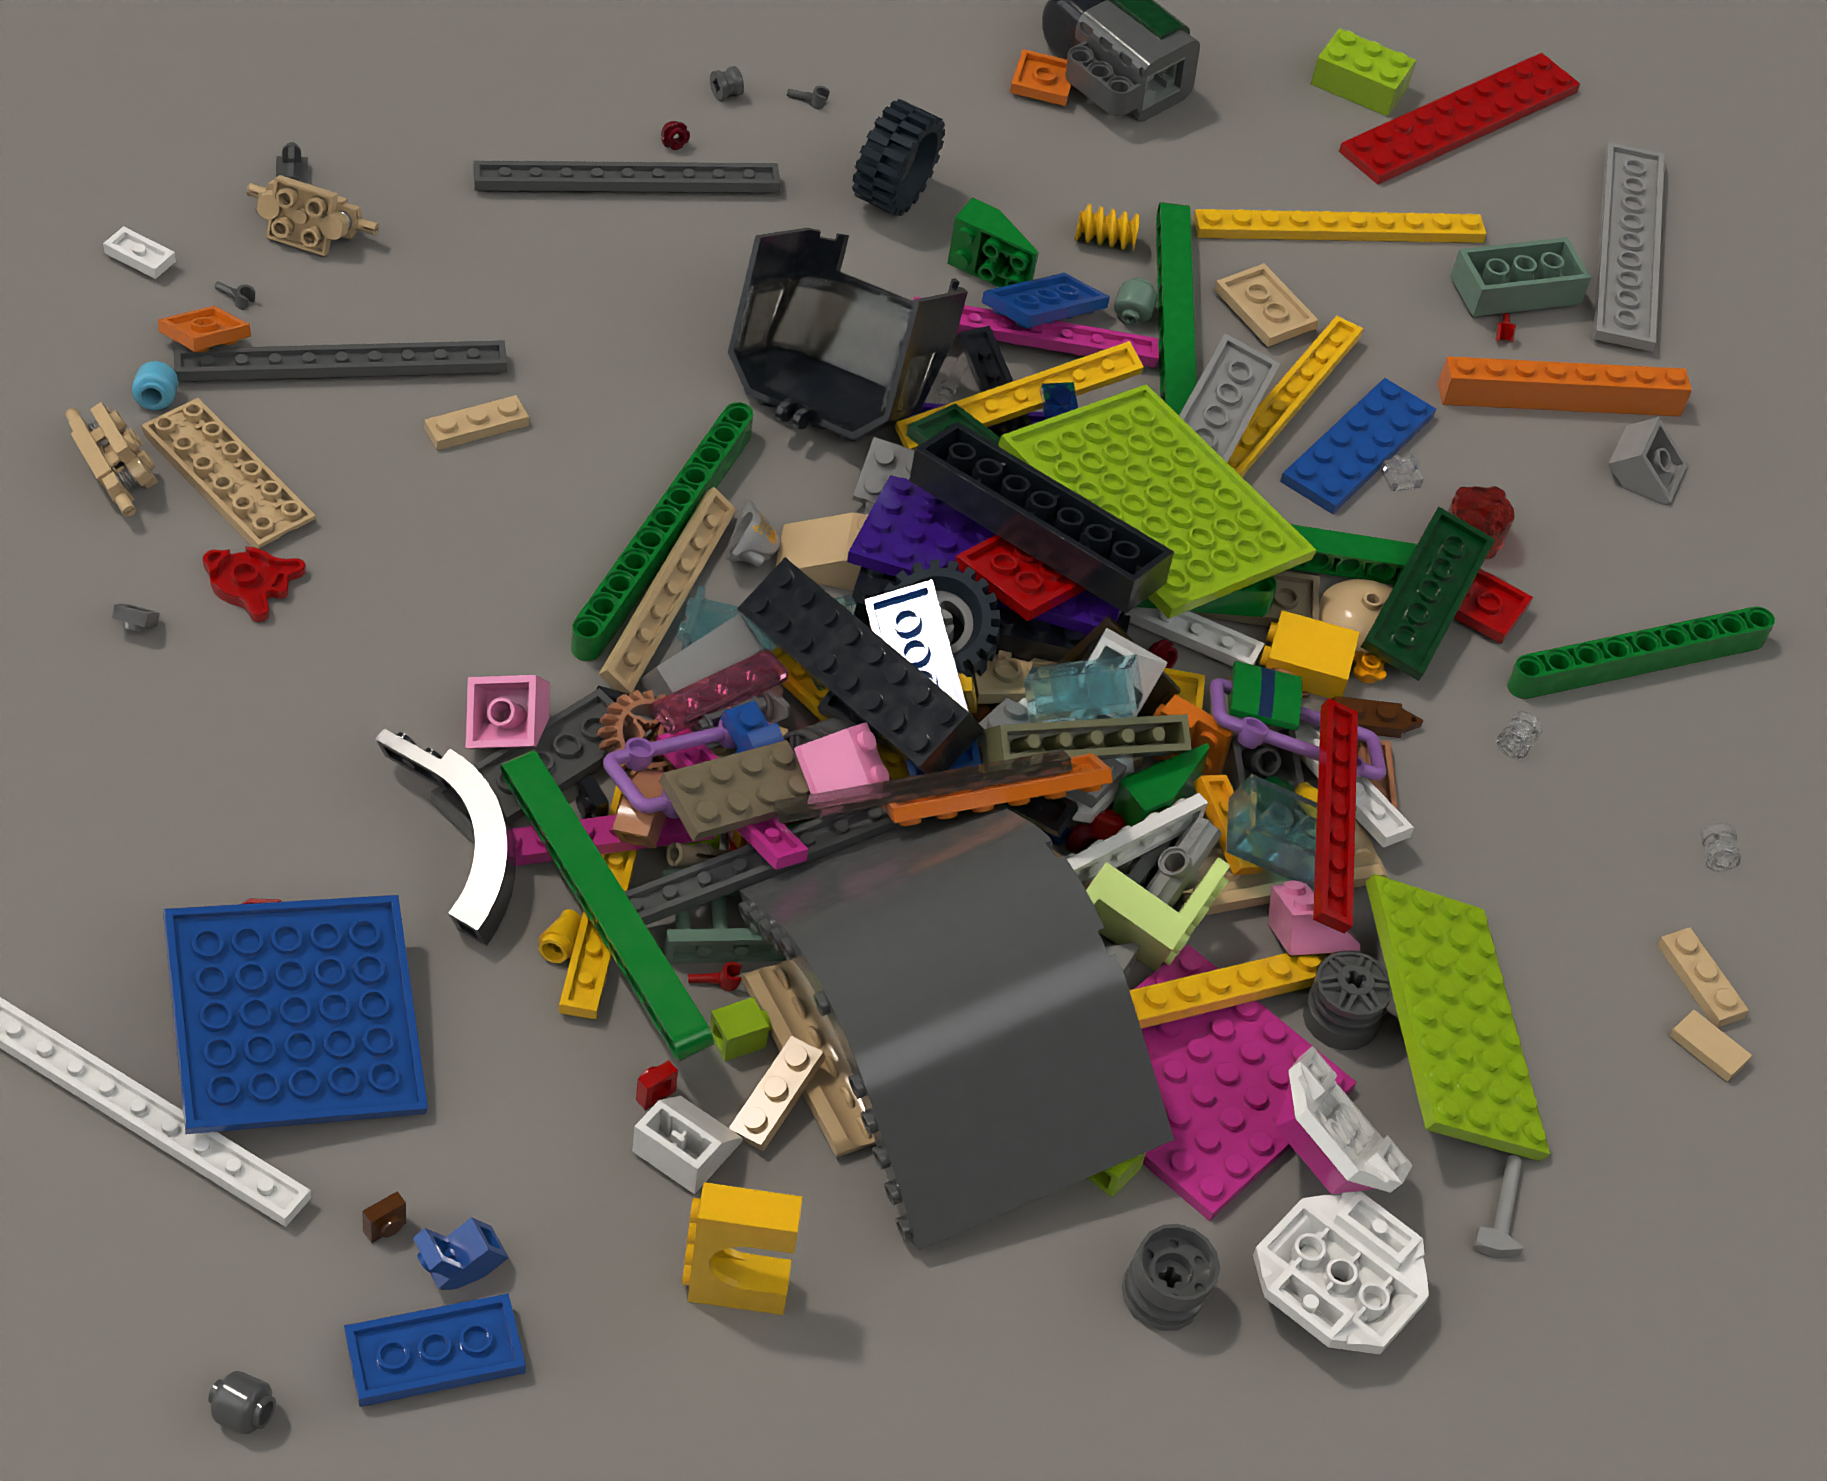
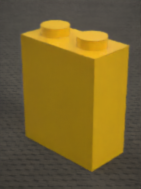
M1281 610L1278 623L1272 621L1270 623L1266 641L1272 642L1271 647L1264 646L1259 665H1263L1267 669H1285L1296 676H1301L1302 691H1308L1311 694L1325 698L1342 697L1349 679L1360 632Z

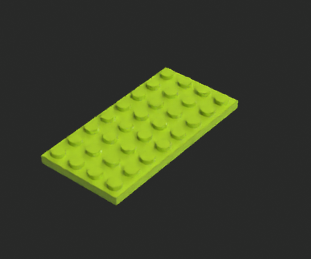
M1373 874L1365 883L1425 1129L1541 1162L1550 1155V1150L1484 909Z

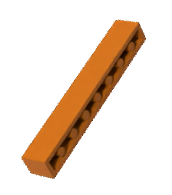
M1447 356L1438 380L1442 405L1681 417L1692 392L1685 368Z

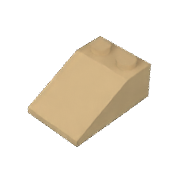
M852 512L784 524L776 566L786 557L819 585L854 590L861 566L847 562L848 551L868 515Z

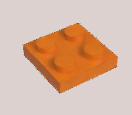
M1023 49L1009 93L1066 106L1072 84L1065 77L1067 60Z
M215 305L158 319V330L160 333L168 336L174 342H179L188 347L193 352H206L212 346L220 344L233 345L238 343L240 339L251 337L249 323Z

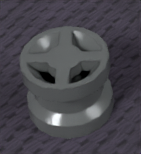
M736 66L727 68L725 72L720 70L711 72L710 85L716 99L723 100L731 94L733 96L743 94L744 82L741 72Z

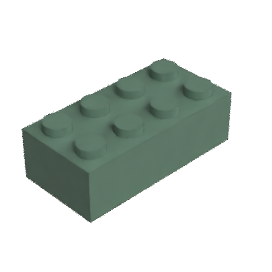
M1568 237L1459 249L1450 275L1473 317L1582 304L1591 280L1589 272Z

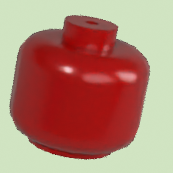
M1105 809L1100 811L1090 825L1093 826L1092 830L1099 837L1098 840L1102 839L1104 841L1116 835L1120 829L1126 826V822L1120 814L1113 810Z

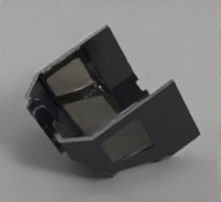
M812 228L756 235L728 349V354L746 394L757 398V402L761 405L777 407L775 418L780 422H788L793 418L792 426L794 428L806 429L810 423L811 426L817 429H830L838 433L837 436L840 439L846 441H856L858 438L872 435L896 424L897 421L920 413L958 331L968 293L965 288L958 287L960 282L956 278L951 279L948 293L911 301L840 272L849 235L837 233L835 239L820 236V230Z

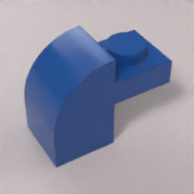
M755 700L725 710L721 716L723 724L738 747L734 754L784 741L777 722L769 725Z
M472 1217L447 1237L427 1228L413 1237L420 1251L417 1254L418 1260L431 1274L438 1289L441 1290L458 1289L488 1275L509 1258L493 1227Z

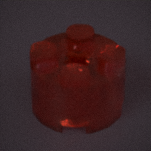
M1478 486L1460 487L1451 501L1448 512L1495 539L1485 559L1493 558L1497 551L1505 545L1515 519L1514 508L1509 500L1505 498V491L1497 486L1489 488Z

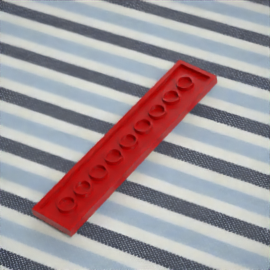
M1541 52L1341 143L1339 152L1378 185L1577 93L1580 83Z

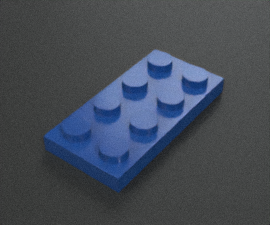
M1060 273L986 290L983 293L981 303L992 308L994 313L1007 316L1016 321L1015 323L1019 327L1030 329L1036 325L1051 324L1056 320L1071 319L1076 315L1092 314L1094 311L1105 309L1108 307L1110 296L1066 273Z
M509 1293L344 1325V1334L359 1407L515 1376L526 1372V1364Z

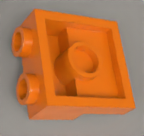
M1176 694L1167 705L1160 704L1153 716L1188 714L1191 748H1196L1205 743H1208L1210 746L1202 774L1205 776L1220 775L1234 732L1222 728L1215 722L1211 714ZM1176 753V754H1172V755H1166V756H1151V757H1153V758L1156 759L1157 761H1160V760L1166 761V760H1169V759H1171V758H1173V757H1175V756H1178L1180 753Z

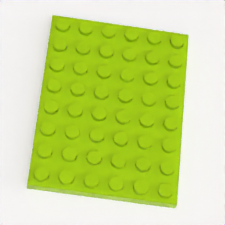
M1147 384L1001 435L998 444L1000 448L1174 551L1166 584L1148 597L1168 619L1312 560L1316 549Z

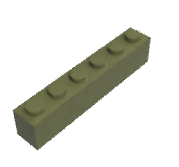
M1188 714L1003 724L984 729L980 735L983 767L1035 764L1093 753L1102 760L1166 756L1192 750Z

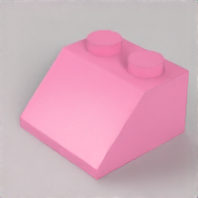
M537 675L468 677L465 748L537 747L549 720L550 682Z
M867 722L794 748L819 817L879 796V792L893 790L889 782V773L878 753L875 736L870 731Z
M1290 880L1281 885H1271L1268 925L1289 955L1360 951L1361 944L1350 930L1344 934L1313 920L1314 890L1306 883Z

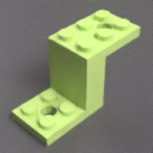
M1218 857L1181 910L1177 912L1106 862L1086 889L1104 925V928L1098 932L1117 945L1127 943L1139 945L1136 959L1154 971L1163 962L1170 965L1185 946L1196 926L1199 925L1209 911L1211 904L1229 880L1223 876L1231 865Z

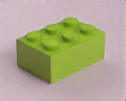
M1339 28L1317 58L1311 85L1388 116L1409 87L1416 59L1408 57L1402 52L1386 48L1377 42L1357 36L1351 31Z

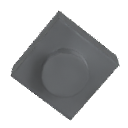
M127 603L115 604L111 618L123 621V628L143 632L144 627L157 626L160 613Z

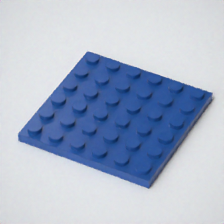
M398 895L164 909L163 921L185 1134L426 1114L428 1105Z

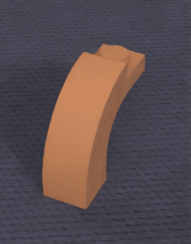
M646 768L640 771L632 781L645 798L661 796L663 790L659 780L665 772ZM624 795L612 829L621 842L655 849L666 816L662 811L650 814L637 811Z

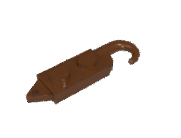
M1302 691V698L1310 696L1308 691ZM1341 696L1330 698L1358 711V726L1374 732L1377 736L1401 738L1402 733L1419 728L1423 723V719L1403 709L1401 703Z

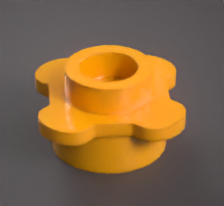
M1355 652L1353 660L1356 662L1353 673L1359 681L1371 684L1385 679L1387 674L1383 667L1386 663L1385 661L1371 653Z

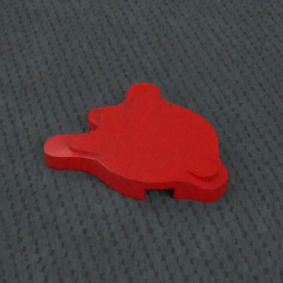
M245 546L246 552L234 554L230 553V549L207 551L202 561L204 569L209 574L214 594L229 604L244 608L255 622H262L269 618L268 598H286L288 596L289 582L302 577L306 573V564L303 560L299 558H277L255 547Z

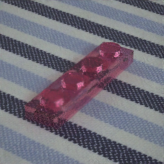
M766 649L652 702L651 713L671 735H674L697 724V721L702 719L703 714L709 715L725 708L729 709L738 703L750 699L752 696H756L786 682L789 671L769 649Z

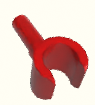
M1504 313L1503 322L1498 323L1495 338L1497 341L1505 339L1514 342L1516 325L1510 323L1509 313Z
M728 962L723 966L721 972L688 974V983H719L723 990L731 992L740 985L742 978L736 976L740 974L742 966L737 962Z

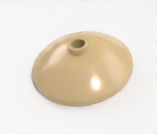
M1351 579L1338 582L1329 587L1320 598L1319 621L1359 631L1355 652L1363 651L1364 653H1370L1360 646L1392 588L1366 579Z

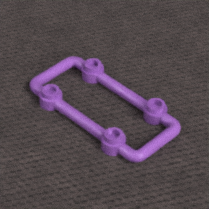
M1217 678L1210 683L1209 689L1213 718L1222 728L1238 733L1237 739L1240 744L1247 748L1255 749L1257 745H1261L1264 742L1319 761L1318 746L1270 730L1262 721L1256 718L1245 717L1241 720L1228 715L1224 694H1230L1232 688L1231 681ZM1301 706L1300 720L1320 727L1321 713ZM1358 726L1357 740L1367 744L1371 765L1364 763L1363 759L1357 755L1356 778L1362 776L1371 780H1381L1386 776L1387 770L1380 739L1374 732Z
M720 719L718 727L650 742L644 738H631L626 742L625 749L610 752L604 757L603 767L637 811L647 814L662 811L669 818H679L664 789L661 796L650 799L645 798L620 765L626 764L631 770L642 771L652 763V758L655 756L717 741L725 748L733 749L737 748Z

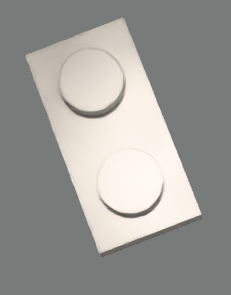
M124 226L103 243L105 254L154 279L158 278L176 262L174 251Z

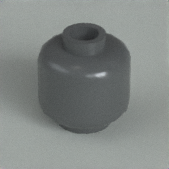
M234 1371L223 1380H217L212 1386L208 1397L214 1421L243 1434H250L257 1428H264L270 1421L276 1406V1400L272 1397V1389L267 1382L240 1371Z

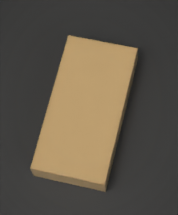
M1692 1010L1673 1028L1669 1035L1726 1082H1729L1752 1057L1748 1051L1696 1010Z

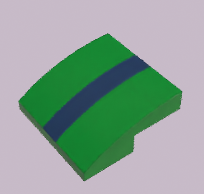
M1234 661L1231 670L1232 688L1228 697L1229 715L1240 718L1253 717L1265 724L1297 731L1302 700L1301 676Z

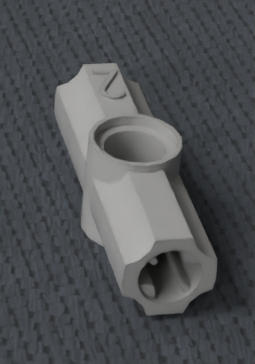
M1200 816L1198 818L1194 817L1175 846L1161 853L1158 859L1159 869L1145 889L1173 908L1183 891H1188L1197 884L1199 880L1198 869L1222 836L1219 828ZM1183 866L1180 870L1174 872L1177 868Z

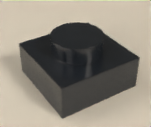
M590 776L580 780L579 796L576 797V805L581 816H587L588 818L608 816L609 801L595 778Z

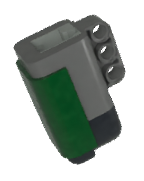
M1048 0L1042 14L1044 38L1056 56L1067 60L1066 80L1107 113L1114 116H1123L1130 113L1139 121H1145L1183 101L1191 93L1195 83L1200 43L1190 35L1188 26L1156 1Z

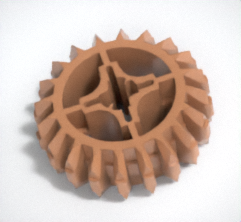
M634 690L629 696L627 694L621 695L615 703L612 702L607 707V713L599 721L604 727H601L597 733V736L605 740L599 744L598 749L608 751V753L625 749L626 743L623 735L627 741L631 738H643L645 733L651 729L646 740L654 742L657 741L658 735L663 734V730L665 733L684 728L691 730L692 726L683 725L682 721L686 718L687 713H680L678 715L675 712L677 702H672L669 705L665 703L666 694H660L655 699L653 690H647L643 695L639 690ZM634 714H644L651 717L654 720L648 721L643 719L640 715L636 717ZM664 755L653 757L652 759H655L657 762H652L646 767L662 772L677 769ZM626 764L620 765L631 780L640 772L629 769Z

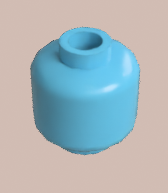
M151 361L141 365L135 374L132 384L134 399L145 409L156 411L167 408L175 399L179 383L177 374L172 367L163 362Z

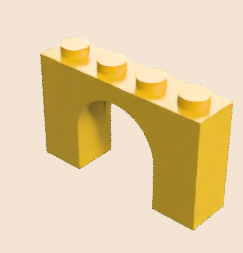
M703 1182L701 1198L693 1197L689 1218L681 1284L689 1286L687 1302L784 1315L792 1260L749 1254L732 1248L749 1247L794 1254L803 1196Z

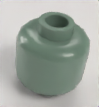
M1137 277L1127 280L1119 288L1114 302V310L1121 320L1128 325L1145 323L1153 315L1158 300L1157 291L1151 282L1144 278Z

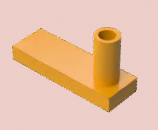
M1227 775L1200 776L1192 784L1196 792L1200 793L1208 802L1203 818L1206 819L1208 817L1209 821L1221 831L1222 836L1218 842L1228 864L1231 865L1230 868L1233 875L1260 874L1268 865Z

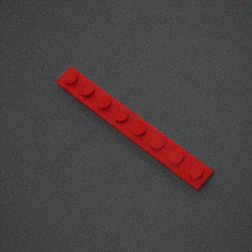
M1328 698L1321 705L1313 920L1345 934L1353 926L1358 711Z

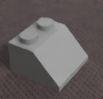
M1660 417L1627 425L1608 463L1612 474L1617 477L1623 488L1664 505L1671 503L1688 465Z

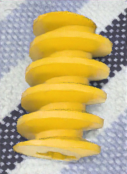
M1088 203L1084 211L1080 210L1074 240L1077 241L1082 233H1085L1086 243H1090L1095 235L1097 236L1098 245H1102L1104 240L1108 238L1109 246L1113 248L1117 241L1120 240L1122 250H1125L1129 243H1132L1134 252L1140 224L1139 214L1135 213L1131 221H1128L1127 211H1123L1120 217L1117 218L1116 210L1112 208L1108 215L1105 216L1103 206H1100L1094 214L1092 205Z

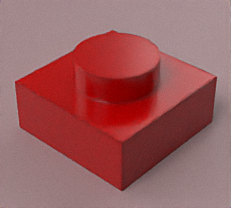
M667 1060L658 1067H649L637 1079L636 1101L644 1110L676 1092L678 1069L670 1060Z

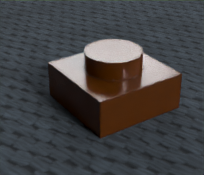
M398 1191L362 1211L363 1232L371 1243L382 1237L387 1238L395 1235L406 1224V1202Z

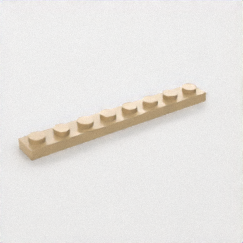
M715 487L704 493L599 672V675L614 690L629 694L634 690L737 510Z

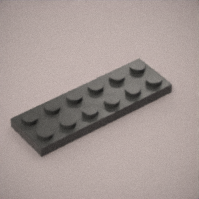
M600 688L551 717L546 724L537 747L501 748L473 765L490 785L507 817L509 825L525 814L507 786L500 769V764L534 749L561 792L603 766V759L608 754V751L598 749L599 744L605 740L597 736L598 730L604 727L599 721L607 713V707L614 701ZM438 786L432 790L431 801L475 844L474 828L467 809L453 795Z

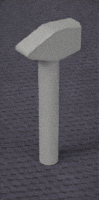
M1510 1155L1506 1159L1494 1228L1479 1226L1475 1235L1473 1250L1494 1258L1518 1257L1523 1249L1521 1243L1509 1236L1522 1163L1521 1158L1518 1156Z

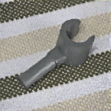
M816 86L813 93L788 89L787 96L810 101V105L813 108L821 109L825 106L830 91L824 86Z
M219 281L215 283V289L235 299V305L238 309L247 308L248 300L251 302L255 301L256 291L250 285H240L235 289Z

